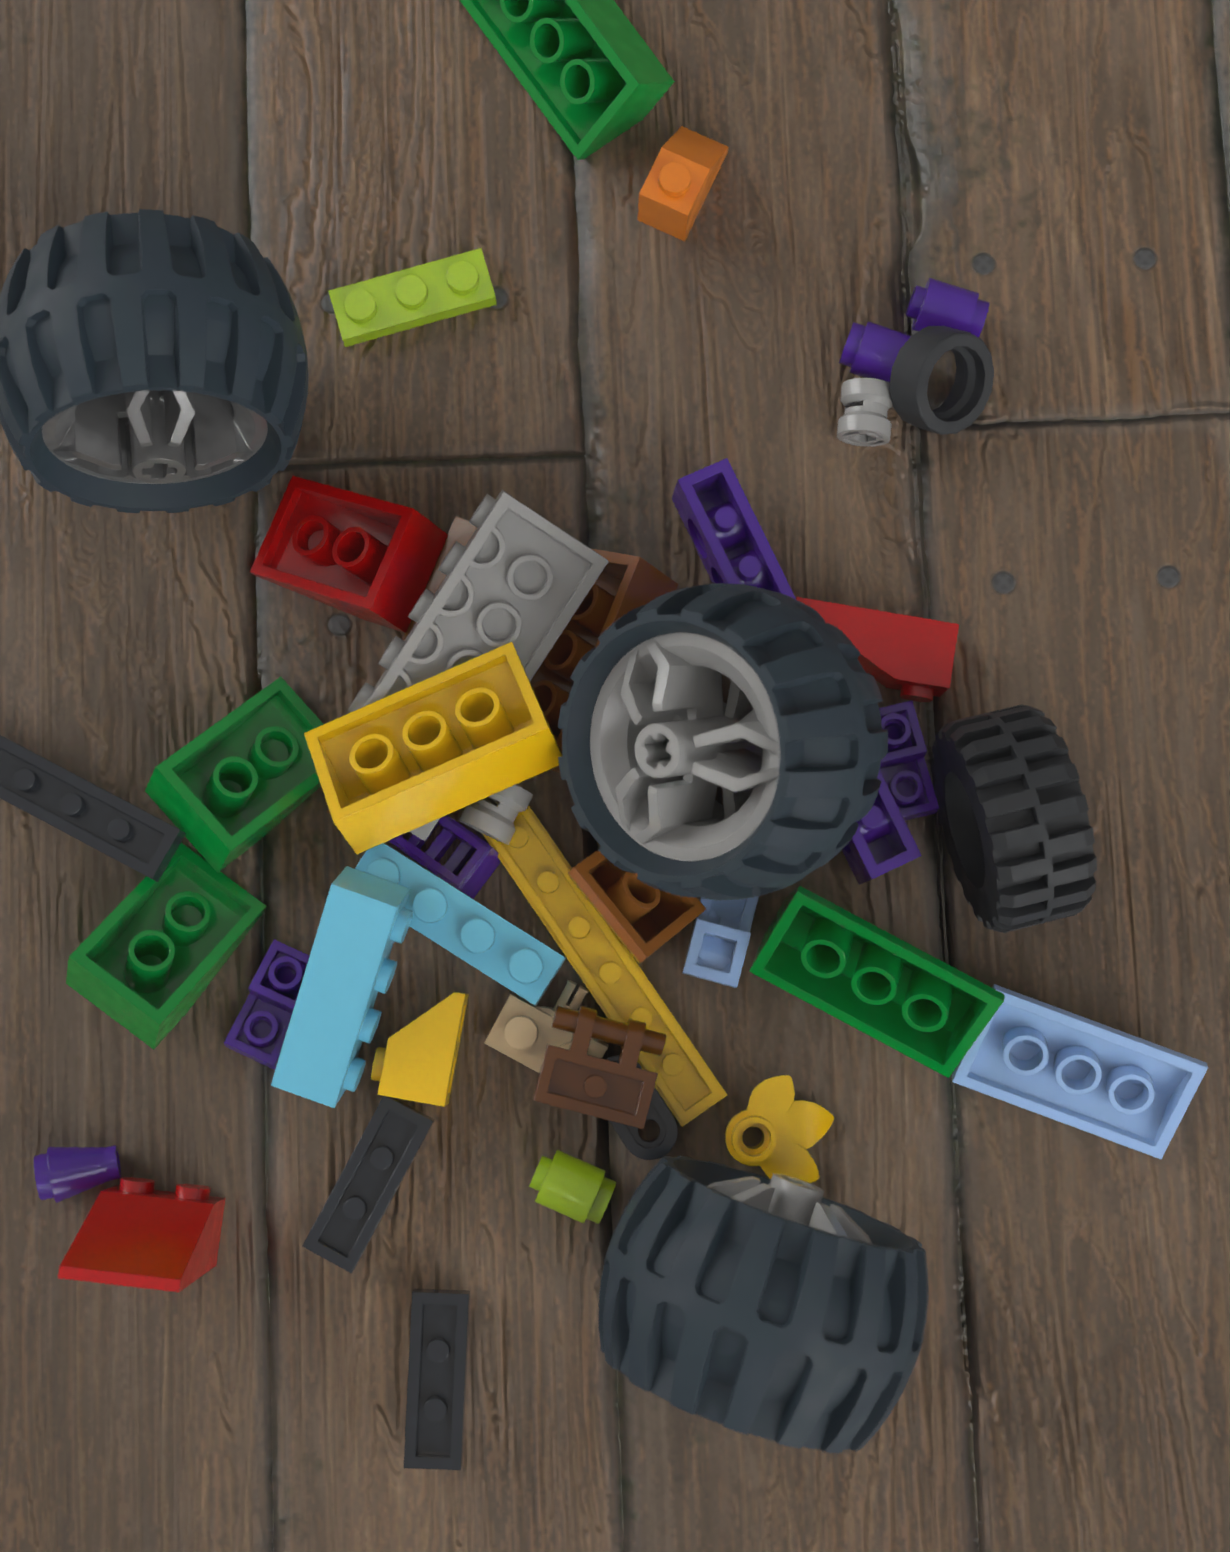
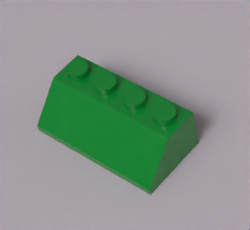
M460 0L577 160H584L642 121L675 82L614 0Z
M800 885L784 900L766 930L749 972L947 1078L951 1076L1002 1005L1005 994Z

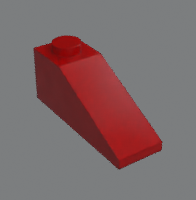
M796 597V600L817 611L825 620V623L839 628L860 652L861 655L857 659L865 672L872 675L876 681L886 688L901 690V698L915 702H932L933 696L940 697L950 688L959 624Z

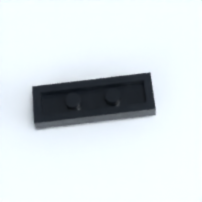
M383 1096L302 1247L352 1273L435 1119L396 1098Z
M414 1288L412 1291L403 1468L461 1470L470 1290Z

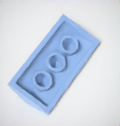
M994 984L993 989L1005 994L1004 1002L954 1070L952 1082L1162 1159L1208 1069L1207 1063Z

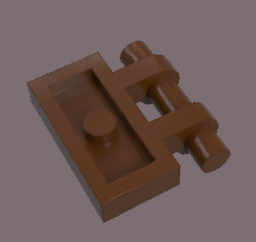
M557 1006L552 1028L573 1033L570 1047L568 1050L547 1044L533 1101L644 1129L658 1073L637 1068L636 1066L640 1051L658 1056L662 1055L666 1034L646 1029V1023L629 1019L626 1024L596 1016L597 1010L580 1006L579 1011ZM591 1038L620 1045L621 1051L618 1062L587 1055Z

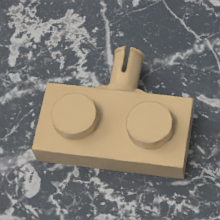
M567 980V984L554 1008L533 1005L512 992L484 1043L539 1073L547 1044L568 1050L570 1047L573 1033L552 1028L557 1006L577 1011L589 991L580 985L571 1004H568V1000L577 983ZM591 1038L587 1055L603 1058L609 1045L601 1040Z

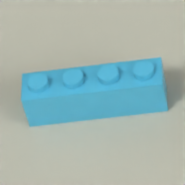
M385 843L366 850L355 867L356 870L410 888L405 908L413 911L410 923L411 928L533 1005L539 1003L566 959L561 954Z
M348 866L333 881L271 1086L332 1108L336 1107L345 1090L355 1092L366 1064V1060L358 1058L362 1042L370 1044L381 1017V1011L373 1009L378 992L386 994L397 967V961L389 959L394 941L400 944L403 942L412 920L413 911L405 908L410 888Z

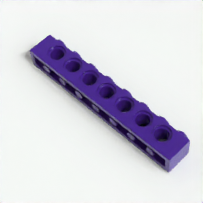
M725 458L678 479L672 495V501L712 583L744 584L782 593L796 599L728 459ZM880 769L877 779L882 782L875 802L869 813L856 821L859 824L857 831L842 849L859 885L922 856Z

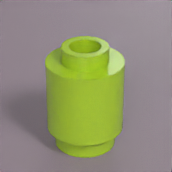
M557 1149L553 1159L542 1155L529 1187L539 1191L535 1199L536 1203L583 1224L586 1219L599 1224L613 1194L616 1181L604 1177L605 1170Z

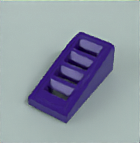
M448 815L441 817L433 828L430 835L438 824L443 827V830L425 853L420 849L426 841L414 834L408 841L402 835L389 840L391 844L429 872L472 899L475 898L501 863L498 858L499 853L492 846ZM458 838L462 842L444 866H442L438 862L455 839Z

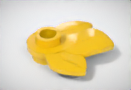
M780 1075L765 1079L752 1090L747 1110L737 1113L729 1121L725 1131L727 1149L734 1159L744 1165H760L769 1179H772L773 1173H778L808 1183L815 1182L820 1177L819 1171L807 1149L816 1144L825 1135L834 1121V1116L824 1107L814 1102L794 1100V1084L790 1075ZM749 1127H757L762 1131L761 1142L753 1147L745 1145L742 1140L744 1131Z

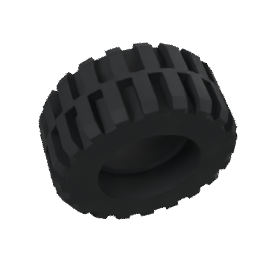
M1021 704L946 723L936 734V740L932 746L934 754L932 772L935 779L933 786L939 805L938 816L940 825L943 827L947 851L951 856L956 878L962 885L963 895L968 905L973 907V914L978 921L983 922V926L1000 933H1007L1080 913L1092 900L1091 895L1095 892L1096 880L1094 873L1097 871V857L1093 852L1095 839L1093 827L1089 823L1087 813L1089 808L1086 796L1082 794L1078 781L1080 779L1075 763L1071 762L1068 755L1069 749L1063 737L1058 736L1053 721L1045 717L1043 711Z

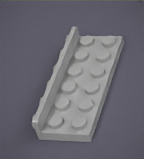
M501 490L496 499L486 494L469 523L477 527L466 546L457 541L455 542L438 569L446 574L445 579L435 594L428 589L424 590L408 616L416 622L405 641L397 636L393 638L378 662L380 666L386 669L375 687L365 682L348 711L358 710L510 642L513 643L526 674L531 681L609 561L512 497L506 491ZM439 819L409 832L426 841Z

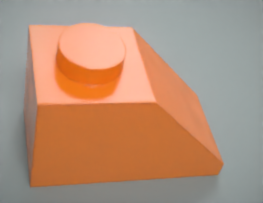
M681 126L661 147L639 192L638 221L685 242L724 162L729 147Z

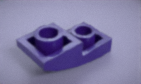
M913 701L879 708L882 730H888L887 755L881 759L880 771L904 820L937 813L939 805L924 758L927 749Z
M275 939L273 940L248 987L250 994L224 1041L225 1047L274 1070L276 1069L310 957L309 955Z

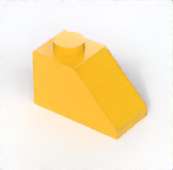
M452 993L389 1037L386 1048L377 1047L371 1073V1080L380 1081L377 1095L443 1107L449 1104L469 994Z

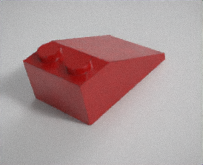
M292 476L250 573L363 620L406 633L412 620L408 616L426 588L448 534L414 508Z
M123 1177L120 1179V1185H114L99 1193L59 1266L58 1278L180 1292L217 1265L226 1198L210 1196L211 1187L204 1185L177 1184L176 1192L154 1190L155 1181L151 1179Z

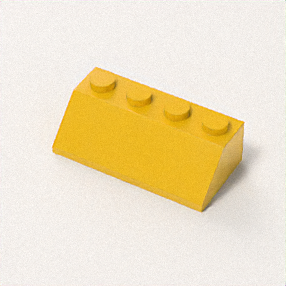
M512 642L304 733L333 822L356 854L559 766L558 757L562 756Z

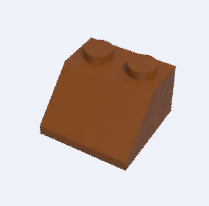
M598 850L568 872L570 879L639 964L706 910L697 897L678 896L646 885L637 879L638 874L618 868Z

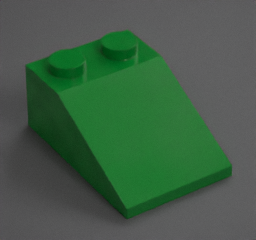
M280 676L157 765L145 792L173 824L186 833L185 837L218 873L261 840L321 787L304 733L323 725V723Z
M180 843L159 882L146 876L69 956L66 984L154 1050L191 1009L265 912L267 906L222 872L217 873L206 860L183 843Z

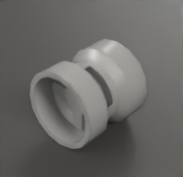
M854 378L843 382L840 401L845 406L844 415L839 418L837 427V438L840 441L864 447L881 446L889 443L892 424L887 419V412L893 406L889 382L875 378Z
M518 785L511 786L466 806L459 821L499 842L509 845L516 831L514 821L518 813L526 811L533 794Z

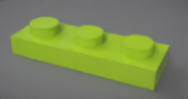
M481 248L328 291L345 347L497 305L495 292Z

